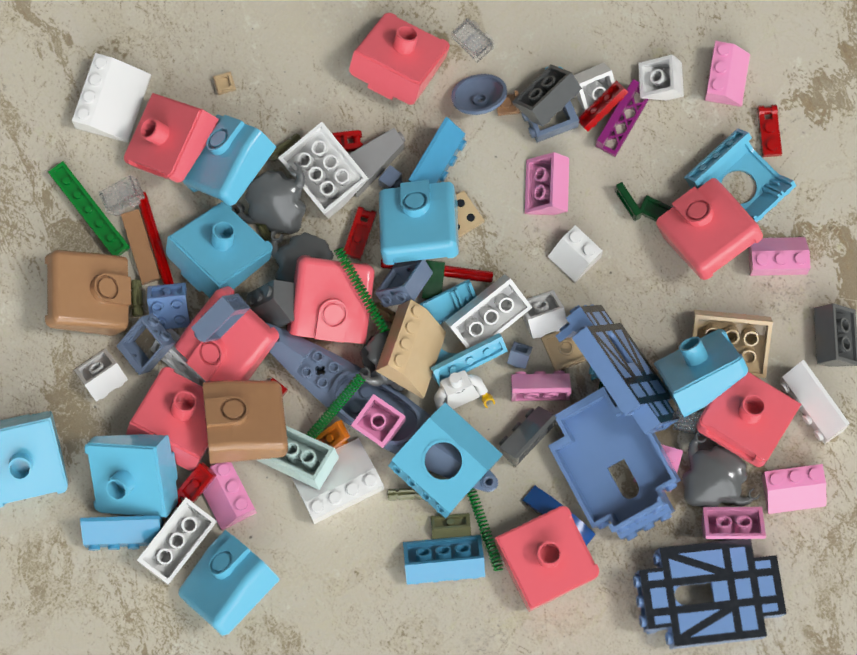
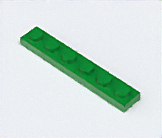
M64 161L48 171L49 175L111 255L120 256L130 249L127 242Z

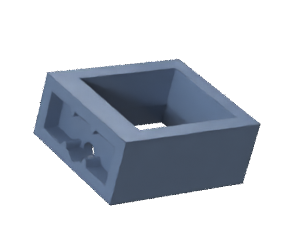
M571 101L563 108L567 121L541 131L537 124L533 123L521 112L523 120L529 123L530 127H528L530 136L532 138L535 137L537 143L579 126V119Z
M425 260L394 264L375 293L384 307L403 304L410 299L414 301L433 272Z
M239 294L222 296L191 329L195 332V337L203 343L218 340L250 307Z
M152 313L140 317L116 347L135 371L142 375L151 372L176 342L171 337V334L162 326L159 319ZM146 328L161 345L150 359L135 342Z

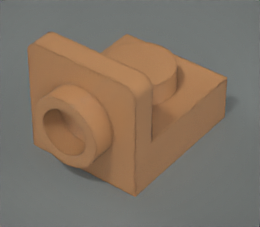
M515 90L514 94L507 95L505 101L497 108L498 116L520 114V110L512 103L519 95L518 90Z

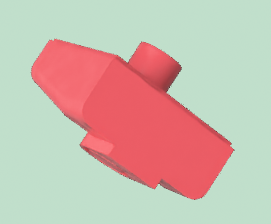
M385 13L354 51L349 71L354 77L368 83L367 88L390 100H393L395 97L412 105L423 93L447 57L450 44L446 40L439 39L398 18L393 13Z
M152 93L124 154V161L135 168L173 182H182L204 150L206 141L215 129L219 119L203 109Z
M716 178L710 179L698 189L694 186L672 203L673 207L656 221V225L666 242L702 280L711 278L714 272L763 238V233L756 221Z
M302 255L298 258L294 277V321L287 325L289 334L318 340L366 344L370 313H368L370 309L366 310V307L369 305L364 306L367 302L362 303L364 299H360V297L363 295L358 296L361 292L356 293L358 289L354 288L357 285L352 286L355 282L351 283L352 279H348L351 275L347 276L349 272H345L346 269H343L345 265L341 266L343 262L314 258L307 255ZM351 262L353 264L352 268H356L354 271H358V278H361L360 281H363L364 288H367L366 291L369 292L368 295H371L370 298H372L375 274L373 267L367 263Z
M229 286L214 292L175 344V348L188 360L186 363L206 382L224 380L249 381L279 339L278 331L274 327L268 326L251 309L220 339L203 343L195 337V332L191 327L222 296L234 294V290Z
M164 367L131 419L126 435H168L171 452L175 454L176 464L186 470L194 471L208 449L203 387L175 373V369Z
M748 372L746 376L708 404L699 418L696 428L704 436L755 467H762L777 446L800 408L801 403Z
M560 506L495 537V544L529 612L595 580L599 575V567L595 564L572 518V513L566 506Z

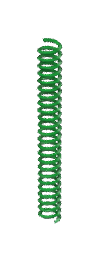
M341 247L334 250V252L338 251L335 255H339L337 259H340L339 262H343L341 266L345 265L343 269H346L345 272H349L347 276L351 275L348 279H352L351 283L355 282L352 286L357 285L354 288L358 289L356 293L361 292L358 296L363 295L360 297V299H364L362 303L367 302L364 306L369 305L366 307V310L370 309L368 313H371L370 316L375 315L372 317V320L376 319L373 323H377L376 327L381 325L377 328V330L382 329L379 333L390 331L388 325H385L386 322H383V315H379L380 312H377V305H373L375 302L372 301L373 298H370L371 295H368L369 292L366 291L367 288H364L363 281H360L361 278H358V271H354L356 268H352V261H348L349 257L346 258L348 254H345L346 251H342L344 248Z
M356 374V377H353L354 380H351L349 385H346L347 388H344V391L339 393L340 396H337V399L332 402L333 404H330L328 410L323 412L321 418L316 421L317 423H314V426L309 429L310 431H307L308 434L306 435L314 439L317 438L322 430H324V427L331 422V419L347 403V400H350L354 392L366 381V378L363 380L360 375Z
M477 491L468 492L467 497H469V501H471L470 505H472L471 508H473L472 512H475L474 516H476V523H479L478 527H480V534H483L481 537L484 538V545H487L485 548L488 549V556H491L489 559L492 560V567H495L493 570H503V568L497 569L503 566V564L496 565L502 562V560L493 562L501 558L500 556L493 558L494 556L499 555V553L492 554L498 551V549L489 551L497 547L496 545L489 547L490 545L495 544V542L488 543L494 540V538L485 540L493 536L492 534L485 536L486 534L492 532H484L490 529V527L482 529L483 527L489 525L488 523L481 525L482 523H485L488 520L480 521L486 518V516L478 518L479 516L485 514H477L483 511L484 509L476 510L478 508H481L482 505L474 507L475 505L481 503H473L477 500H480V498L471 500L472 498L478 496V494L470 496L474 493H477Z

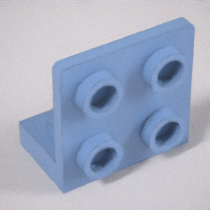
M186 283L148 286L147 288L149 314L153 313L165 329L184 328L190 324L186 300Z

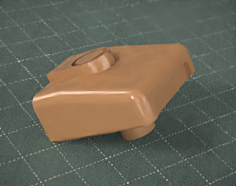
M55 250L46 255L47 315H45V323L48 327L115 336L126 331L129 323L128 306L131 305V277H128V260L126 257L67 250Z
M247 380L202 382L210 464L280 458L287 454L288 440L282 388L279 382Z

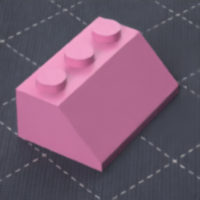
M715 41L705 101L742 107L750 58L748 52L735 44Z
M552 152L527 159L525 214L557 215L568 212L569 158Z
M805 237L762 238L758 243L748 247L750 276L807 275L811 268L810 252Z
M520 371L511 374V401H562L570 399V374L565 373V371H554L553 374H546L545 371L526 374V372Z
M217 463L211 466L210 469L217 476L204 490L203 495L223 531L257 512L232 463Z
M823 464L766 471L761 476L768 514L826 507V480Z
M703 507L701 522L703 538L766 539L762 507Z

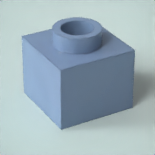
M389 165L378 179L379 185L384 189L400 187V183H403L402 173Z
M514 341L507 363L516 368L526 369L533 347Z

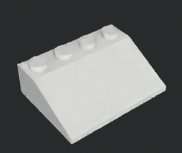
M95 53L72 119L74 127L129 143L151 74L115 58Z
M323 122L319 123L278 157L287 169L289 166H292L294 170H297L294 162L298 161L301 163V170L305 176L303 189L328 219L339 211L369 179Z
M359 438L335 449L339 458L320 490L291 477L314 524L384 490V485Z

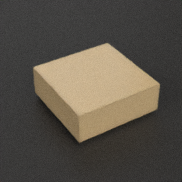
M231 71L213 76L218 95L236 91Z

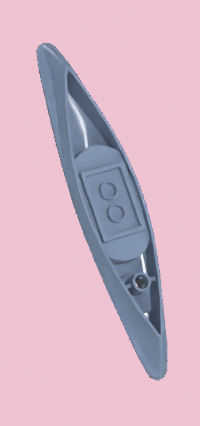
M266 323L271 328L274 327L279 333V339L269 352L301 385L327 408L330 407V404H333L332 402L337 399V396H340L339 393H342L344 388H347L346 385H349V382L354 380L353 377L360 373L361 367L300 336L291 335L285 329ZM324 370L325 374L318 375V371ZM364 381L361 387L354 392L350 400H347L343 408L338 411L336 416L351 427V424L372 395H376L406 416L404 424L384 447V449L397 454L429 419L430 415L391 386H372ZM441 442L433 445L428 450L425 457V465L427 470L450 479L459 472L462 465V457L454 445ZM489 469L473 488L485 492L494 491L498 486V479Z

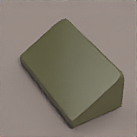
M451 514L447 518H444L442 515L431 516L432 539L471 536L470 514Z

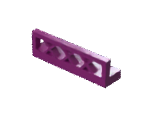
M634 79L627 88L629 93L619 102L596 142L597 148L614 157L618 154L649 99H644L643 102L635 104L633 97L636 92L640 94V82ZM634 108L635 116L626 119L624 112ZM625 123V133L617 134L616 126ZM616 139L617 147L615 150L605 146L608 140Z

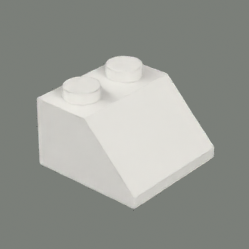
M674 55L638 63L640 98L667 101L684 97L682 62Z
M605 63L574 75L582 88L576 96L583 111L585 112L615 82L612 70Z
M575 225L562 237L548 255V258L576 283L601 258L603 251Z
M554 290L526 299L533 308L523 315V319L533 339L541 338L554 331H560L559 329L568 323L564 306Z
M106 348L74 369L96 402L105 398L108 393L121 387L128 380Z

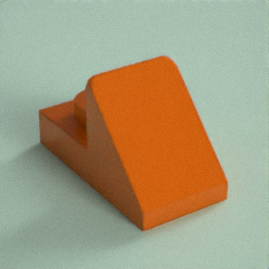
M339 420L320 433L315 439L337 449L348 443L347 439L350 435L343 421Z

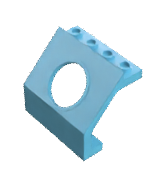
M737 128L684 178L691 189L694 186L698 189L712 178H716L722 183L723 178L731 172L741 171L747 173L755 181L756 194L749 202L740 205L757 223L778 202L796 187L794 180L778 174L753 149L749 142L752 138L749 132Z
M468 279L419 305L426 308L441 325L476 297V293ZM498 333L459 353H449L441 349L436 365L431 367L432 377L440 386V381L450 377L452 373H458L463 370L468 372L508 352L502 336Z
M444 403L393 457L388 467L435 508L438 513L447 518L459 502L487 471L498 462L503 454L448 404ZM441 442L454 445L462 457V465L459 472L454 477L446 480L433 477L425 465V457L428 450L433 445Z

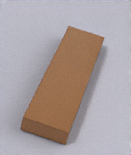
M136 209L121 214L142 285L161 280L140 210Z

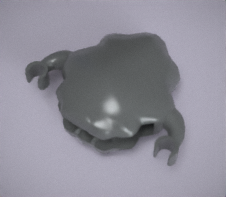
M298 161L294 162L297 170H294L292 166L288 167L290 173H296V180L287 178L282 171L268 170L262 173L247 187L245 199L249 203V214L244 213L245 207L242 204L237 205L240 212H237L235 208H232V210L245 223L264 224L271 233L272 231H276V234L297 233L301 228L302 218L306 212V205L301 200L302 188L305 185V176L301 170V163Z
M276 231L271 233L272 257L275 258L279 266L275 274L276 280L294 283L297 260L302 255L333 260L334 255L326 240L304 232L301 235L292 236L288 244L279 248L277 243L283 241V234L281 233L280 237L275 239Z
M378 330L374 336L369 338L360 351L362 363L365 367L360 370L358 375L363 380L366 378L365 382L369 385H389L397 391H403L405 388L376 372L389 334V330L379 333L381 330Z
M697 432L688 446L690 469L682 475L686 502L693 507H718L720 503L746 506L757 500L760 494L756 498L751 496V492L755 488L749 490L747 497L740 496L742 493V483L747 480V464L739 456L719 445L714 446L711 450H698V444L704 443L707 437L700 441L697 438L700 432Z

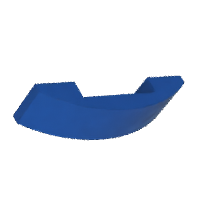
M534 486L522 500L541 515L563 506L537 486ZM572 513V518L587 546L596 534Z

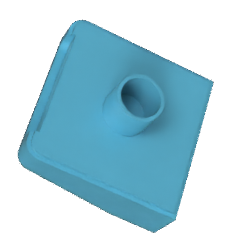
M217 114L215 117L219 120L215 129L208 137L204 150L182 182L192 192H203L220 199L228 206H232L240 199L274 152L276 146L259 129L245 124L242 120Z
M429 180L400 183V187L383 189L379 192L380 252L384 264L394 265V263L443 257L454 258L458 255V203L455 188L451 182L429 184Z
M221 202L168 236L166 254L181 270V275L199 292L203 291L210 298L216 290L225 286H229L234 290L270 260L273 246L269 241L265 242L232 210V206Z
M717 329L702 338L690 337L679 345V350L654 363L665 387L683 417L707 406L748 373V367L743 356L738 353L723 329Z
M52 411L0 420V507H4L6 503L49 493H64L68 488V477Z
M168 435L94 436L85 445L84 450L88 454L95 501L93 503L94 508L98 512L168 517L177 506L178 492L176 480L178 479L175 454L171 452Z
M224 530L205 551L179 588L178 593L180 598L189 607L197 612L220 635L224 636L229 634L280 579L248 547L227 530Z

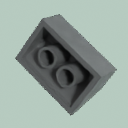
M550 65L512 103L533 123L543 127L571 99L576 97L582 88L572 72Z
M272 280L249 292L246 297V303L265 323L282 327L294 321L295 283Z
M834 303L815 307L814 322L817 364L828 367L857 366L856 310Z
M540 406L535 410L533 408L530 409L525 415L527 419L523 423L518 422L512 429L513 433L509 438L505 436L499 442V451L515 467L555 426L557 417Z

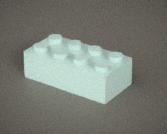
M286 426L287 454L280 458L258 459L257 461L320 490L339 458L335 448Z

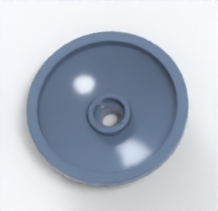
M473 75L463 79L454 87L451 94L452 103L457 110L466 114H486L498 108L505 101L507 87L505 82L495 75Z

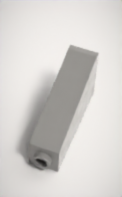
M395 128L349 154L369 178L354 194L356 198L404 150V142L406 140L403 134L397 132Z

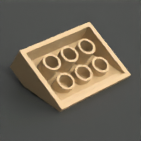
M411 299L398 306L376 368V372L420 398L425 397L433 374L431 367L436 365L446 335V331L426 308Z
M694 309L691 337L702 338L717 329L725 330L738 353L743 355L748 372L756 377L766 378L773 325L771 317Z

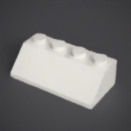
M504 274L446 320L445 323L465 348L468 349L498 333H502L533 307L511 278Z
M805 360L798 363L780 379L781 389L785 394L788 393L791 398L801 403L799 409L803 414L802 418L807 425H811L815 430L814 435L819 441L822 440L825 444L847 428L850 423Z
M185 498L137 561L157 578L169 585L217 521L188 498Z

